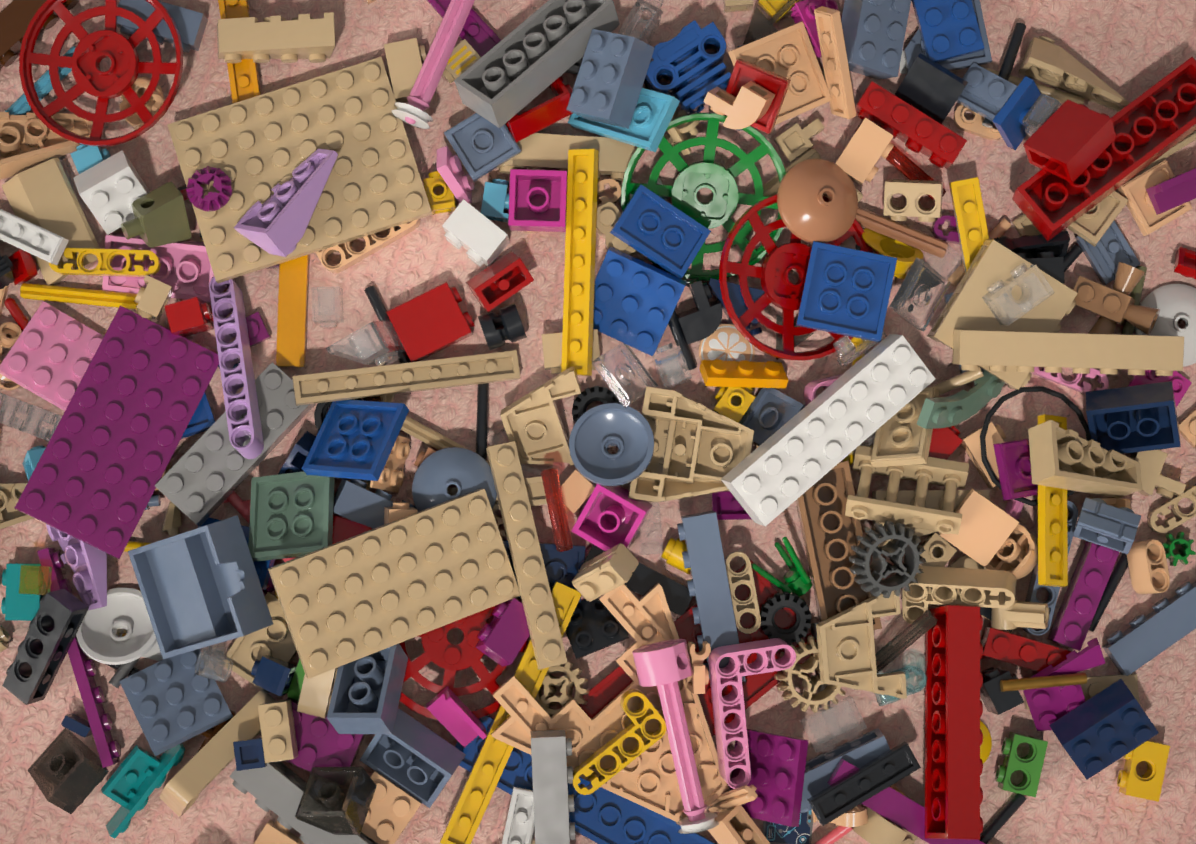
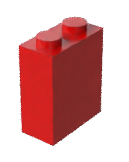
M1067 99L1023 144L1029 163L1073 183L1117 138L1113 120L1105 113L1100 114L1089 109L1084 104H1077Z
M446 282L386 312L411 362H419L473 335L470 328L475 325L468 311L462 313L458 303L462 302V299L455 286L450 288Z

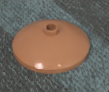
M808 159L796 164L784 175L778 188L777 205L784 224L795 236L811 243L813 241L827 243L838 239L850 229L856 218L858 197L851 178L838 165L824 159ZM823 193L827 194L828 202L823 200Z

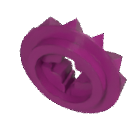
M207 166L200 170L196 169L192 177L188 178L186 191L190 202L196 208L203 211H216L224 207L230 200L232 183L228 175L220 168ZM211 181H214L213 186L219 193L209 192L204 197L205 190L201 187L200 183L209 185Z

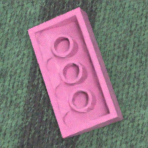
M120 232L106 234L105 249L148 250L155 253L160 259L161 267L159 272L151 277L173 288L174 291L170 298L187 300L198 297L205 302H211L209 283L214 274L204 242L183 240L151 248L146 245L139 235L126 239L124 234ZM122 255L115 256L111 262L112 268L117 271L124 269L127 263L126 258ZM131 255L133 263L131 271H135L134 265L143 266L145 271H149V266H154L155 262L151 261L149 256L146 257L145 261L138 262L134 260L135 255ZM103 276L102 290L138 294L140 288H146L147 284L143 280L144 277Z

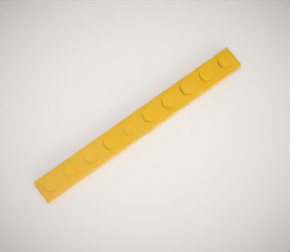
M555 581L551 594L563 638L581 594L579 591ZM530 637L514 676L535 699L549 667L538 670ZM502 705L498 709L441 837V844H471L514 747L495 739L491 735L496 728L510 717V714Z

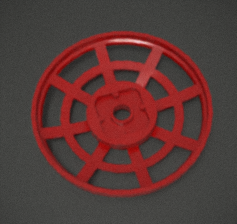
M47 0L30 21L22 40L19 55V73L22 89L35 115L59 136L88 146H112L125 143L139 137L152 128L165 115L174 101L183 72L181 37L167 9L158 0H145L156 10L144 21L135 13L117 7V0H105V6L87 9L74 17L63 4L67 0ZM55 12L65 23L64 27L55 38L50 54L34 53L35 42L40 30L50 15ZM105 15V30L89 34L81 25L91 18ZM117 16L128 19L139 27L129 39L116 32ZM163 19L167 23L174 39L176 63H162L160 45L153 30ZM73 32L80 40L73 56H60L66 39ZM146 37L152 47L154 62H139L136 47ZM109 57L112 62L111 67L108 71L102 72L100 70V62L102 59ZM32 64L49 66L50 81L58 98L45 107L41 104L34 87ZM59 67L72 68V73L77 83L67 92L64 91L60 81ZM138 73L152 74L148 88L139 97L132 88ZM161 74H175L166 100L159 111L153 116L145 104L155 92ZM85 92L98 98L95 113L83 110L73 101ZM123 94L131 105L123 111L107 114L109 99ZM66 107L76 116L92 121L90 138L68 131L51 116ZM135 113L138 114L144 123L143 126L126 135L101 139L105 123L120 121Z
M777 194L750 207L737 220L729 232L719 265V283L722 300L736 329L748 342L759 350L773 357L785 360L806 361L822 358L842 348L853 337L828 332L834 340L827 345L811 351L794 352V336L816 331V329L801 326L794 327V311L800 308L811 247L801 244V239L792 232L788 244L776 246L769 233L786 227L782 219H779L764 226L757 213L761 209L777 203ZM822 195L823 200L828 202V198ZM856 219L844 235L836 240L825 243L839 246L852 236L856 244L861 247L860 251L873 253L872 248L864 241L862 237L864 230ZM748 220L755 235L747 244L741 258V263L728 261L733 240L740 228ZM761 242L768 253L762 267L748 265L753 250ZM791 269L796 270L799 275L798 282L795 285L790 283L788 279ZM727 273L739 275L741 293L748 307L739 318L729 298ZM747 276L760 278L762 289L765 292L755 302L752 300L749 292ZM770 303L783 309L782 325L769 320L761 311ZM756 318L766 328L782 334L783 351L760 342L747 331L746 327Z
M497 605L417 636L421 637L425 652L412 662L408 657L405 641L399 643L408 657L403 683L412 677L424 688L438 694L447 686L456 696L469 695L484 688H487L493 694L500 687L495 680L507 666L502 667L498 664L490 673L480 660L484 653L478 650L476 645L480 640L477 638L479 632L487 624L486 620L493 616L492 613ZM458 628L463 632L464 639L460 644L453 645L448 641L447 634L451 629ZM529 641L525 642L520 652L525 651ZM432 661L437 666L445 669L443 685L441 686L429 681L418 671ZM472 667L481 680L469 686L454 687L456 671ZM401 691L399 700L401 703L427 718L436 719L426 707L414 702ZM496 700L489 706L471 712L479 719L497 711L501 704Z

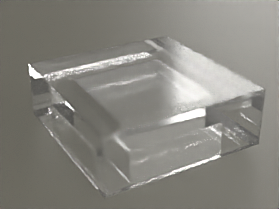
M948 245L943 258L931 255L925 264L947 281L962 264L963 259L959 253Z

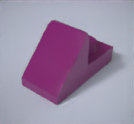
M730 491L712 493V511L716 512L717 520H752Z

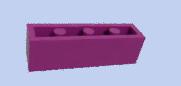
M1086 541L1047 639L1073 650H1081L1119 551Z

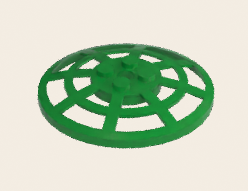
M717 113L683 115L672 119L666 131L684 123L708 121L706 137L687 139L672 146L663 136L658 147L664 154L653 167L648 184L631 183L638 160L646 150L637 147L624 173L621 187L622 212L630 201V194H634L638 186L643 185L658 196L671 197L674 207L707 229L722 225L729 233L735 225L731 216L735 212L737 204L753 206L769 197L763 196L762 179L754 163L768 154L778 173L779 183L786 174V171L773 145L754 127L748 126L742 129L760 143L758 147L746 154L735 144L717 138L719 122L724 123L727 115H719ZM705 145L703 161L688 165L679 154V152L687 148ZM716 146L730 151L740 160L728 169L715 163ZM670 160L680 173L675 178L673 185L656 184L661 170ZM747 168L754 182L755 194L738 192L734 178ZM709 188L713 192V197L709 202L703 203L697 199V192L700 189ZM775 203L765 208L778 209V205ZM779 211L776 220L782 219ZM748 220L739 230L731 245L732 247L737 244L743 253L749 243L746 236L753 229ZM783 228L770 232L769 235L774 243L778 240ZM726 240L713 244H705L704 242L692 262L691 269L688 268L683 277L686 279L698 277L703 281H710V278L718 280L719 269L702 270L704 253L722 251ZM763 245L757 250H753L748 265H755L767 254ZM727 273V278L736 274Z

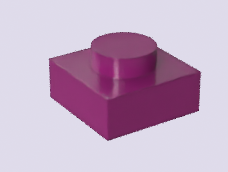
M260 312L246 317L250 347L271 338Z

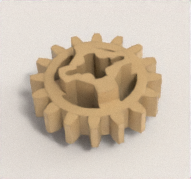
M571 662L566 663L564 667L563 664L549 667L542 683L544 685V695L542 696L541 685L535 698L550 717L559 711L550 708L557 702L564 706L573 698L578 705H587V701L582 697L583 694L590 693V690L583 689V685L588 682V679L579 678L582 670L579 668L572 670L573 663ZM564 672L566 675L557 679L555 676H552V673ZM556 685L562 686L560 689L561 696L554 695L557 692L554 688ZM574 685L576 689L575 697L572 696Z

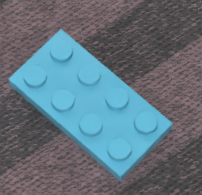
M642 88L629 129L587 120L574 113L571 114L568 124L580 130L656 152L680 101L674 96Z

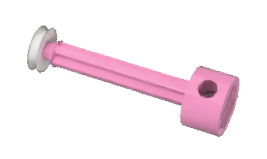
M451 0L411 93L407 96L408 104L395 102L397 109L391 112L398 119L417 128L430 129L428 122H433V118L424 110L430 108L431 99L475 0Z
M673 639L642 646L632 652L639 685L642 687L657 686L684 807L682 811L688 816L677 821L676 824L681 826L678 833L691 834L712 829L718 826L720 822L715 821V817L718 816L717 813H704L707 805L704 804L678 681L693 674L686 640Z

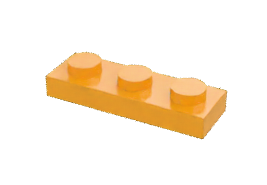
M701 360L699 368L705 386L786 388L788 383V377L782 362Z

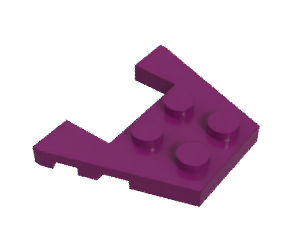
M1094 638L1088 641V646L1078 653L1075 650L1066 655L1067 659L1055 667L1050 665L1032 677L1074 674L1106 664L1098 639ZM1081 685L1023 690L1037 731L1052 730L1049 725L1086 702Z

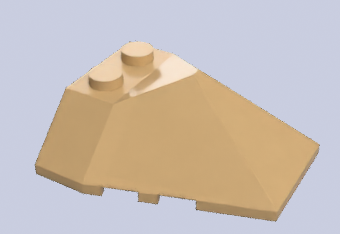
M646 387L642 415L648 421L653 432L654 453L646 470L639 477L631 481L629 498L658 503L728 491L729 489L721 479L751 454L754 430L724 415H720L674 390Z

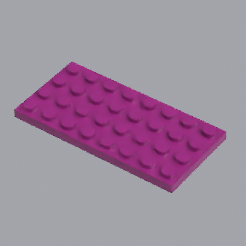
M120 306L22 492L15 509L120 559L156 489L155 485L161 479L219 365L218 354L180 335H174L170 330Z

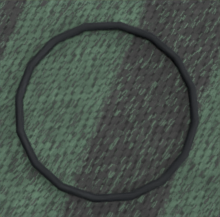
M1043 386L1020 387L1019 390H1014L1000 397L987 413L980 435L982 462L992 482L1000 490V481L997 480L987 460L985 437L991 417L1004 401L1022 392L1042 391L1062 399L1076 412L1086 432V440H1091L1089 426L1081 410L1064 394ZM1068 490L1067 497L1072 495L1075 491ZM1024 497L1014 499L1030 506L1038 505V500H1029Z

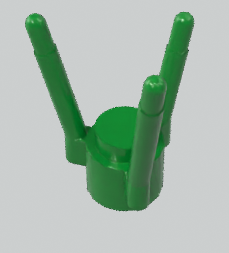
M783 537L782 541L790 557L779 542H775V547L790 569L783 577L785 584L755 563H752L751 567L782 591L789 592L790 594L795 593L800 597L812 587V580L806 574L788 538Z

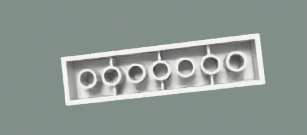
M889 334L721 480L755 523L766 527L935 380V377L903 335Z

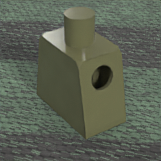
M168 182L133 201L132 209L135 219L121 224L126 239L139 235L146 245L151 248L192 238L183 195L172 182Z

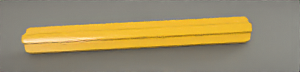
M23 283L20 288V296L24 299L117 308L122 306L127 309H137L138 305L135 302L137 294L29 283Z

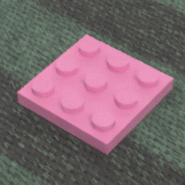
M43 301L0 364V374L65 411L104 336Z

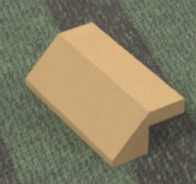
M58 157L20 172L2 185L15 216L69 240L66 248L100 249ZM62 254L58 262L60 269L66 263H73L76 265L74 270H78V254H75L76 260H69ZM93 254L87 255L83 260L85 269H89L98 263L97 256ZM34 256L47 285H55L68 276L58 274L51 269L47 261Z

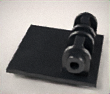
M598 598L591 602L586 599L578 602L566 629V634L576 659L629 638L626 629Z

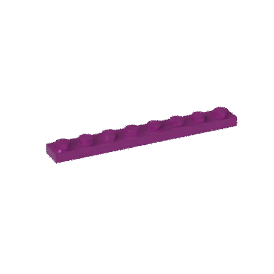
M55 547L37 551L49 592L65 588L72 594L69 580L67 578L64 579L61 568L64 567V563L60 557V552H56ZM75 635L68 650V655L101 764L105 768L120 762L118 757L121 756V750L117 740L113 741L110 732L113 729L110 715L105 713L102 703L105 701L103 691L100 686H96L94 675H96L95 664L92 659H88V656L81 649Z

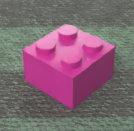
M510 169L508 220L510 231L566 232L567 171Z
M597 484L571 532L604 551L620 543L629 549L653 505L647 501L629 498L630 491L620 485L603 486Z

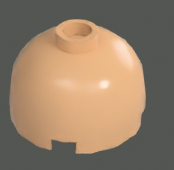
M1018 524L985 568L987 570L1009 571L1016 577V580L1027 576L1033 571L1038 562V544L1029 530Z

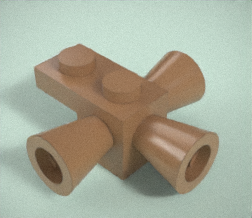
M1118 262L1113 289L1082 276L1078 277L1073 291L1078 293L1074 299L1076 301L1075 305L1100 316L1088 334H1114L1116 323L1124 326L1126 321L1147 335L1151 333L1158 319L1160 309L1135 305V300L1129 296L1145 272L1128 264Z

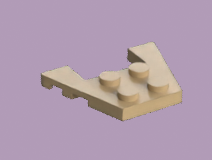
M574 366L566 369L501 410L500 416L509 442L515 441L520 464L553 465V462H562L575 466L570 456L569 441L555 400L581 394V386Z
M894 591L891 592L889 598H884L881 593L878 597L873 596L816 624L821 682L901 699L907 698L904 672L877 674L873 618L901 614L900 597L894 595Z

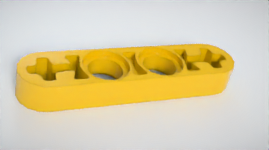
M65 248L63 254L69 260H76L75 254H78V270H74L76 265L73 263H66L60 269V265L57 264L56 266L48 262L52 270L62 275L145 277V275L151 277L156 275L161 267L159 257L152 251L126 249ZM90 254L96 255L98 258V265L92 270L85 269L83 266L84 258ZM117 255H122L127 261L125 268L119 271L114 270L111 266L112 259ZM131 255H135L134 260L138 262L145 261L146 257L149 256L150 260L155 262L154 266H149V271H145L143 266L134 265L135 271H131L133 265Z

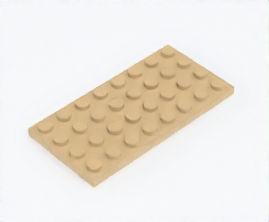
M484 488L268 568L301 664L308 679L521 596Z

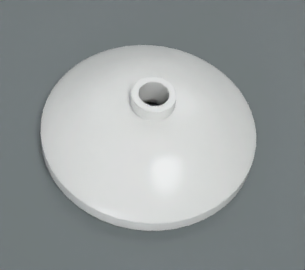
M1169 284L1159 287L1149 293L1140 303V306L1160 309L1158 319L1149 335L1184 337L1183 367L1195 364L1196 288L1185 284ZM1179 319L1185 321L1186 326L1184 329L1178 327L1177 321ZM1134 328L1135 335H1147L1138 328Z
M121 587L107 590V606L88 610L76 633L78 643L86 655L97 662L109 665H120L135 661L151 650L157 642L142 593L133 588ZM126 633L125 636L118 637L120 634Z

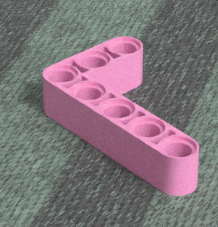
M779 638L717 647L711 651L708 658L719 773L724 781L733 789L748 785L751 780L742 676L781 671L793 666L796 661L795 650ZM784 648L785 653L783 657L775 660V653L779 649ZM752 653H757L756 660L751 664H747L748 656ZM724 657H729V664L724 668H719L720 661ZM727 685H732V691L728 695L722 696L723 688ZM729 713H735L733 721L724 723L725 717ZM737 740L736 748L727 751L728 744L731 741ZM740 768L739 775L735 778H730L731 771Z

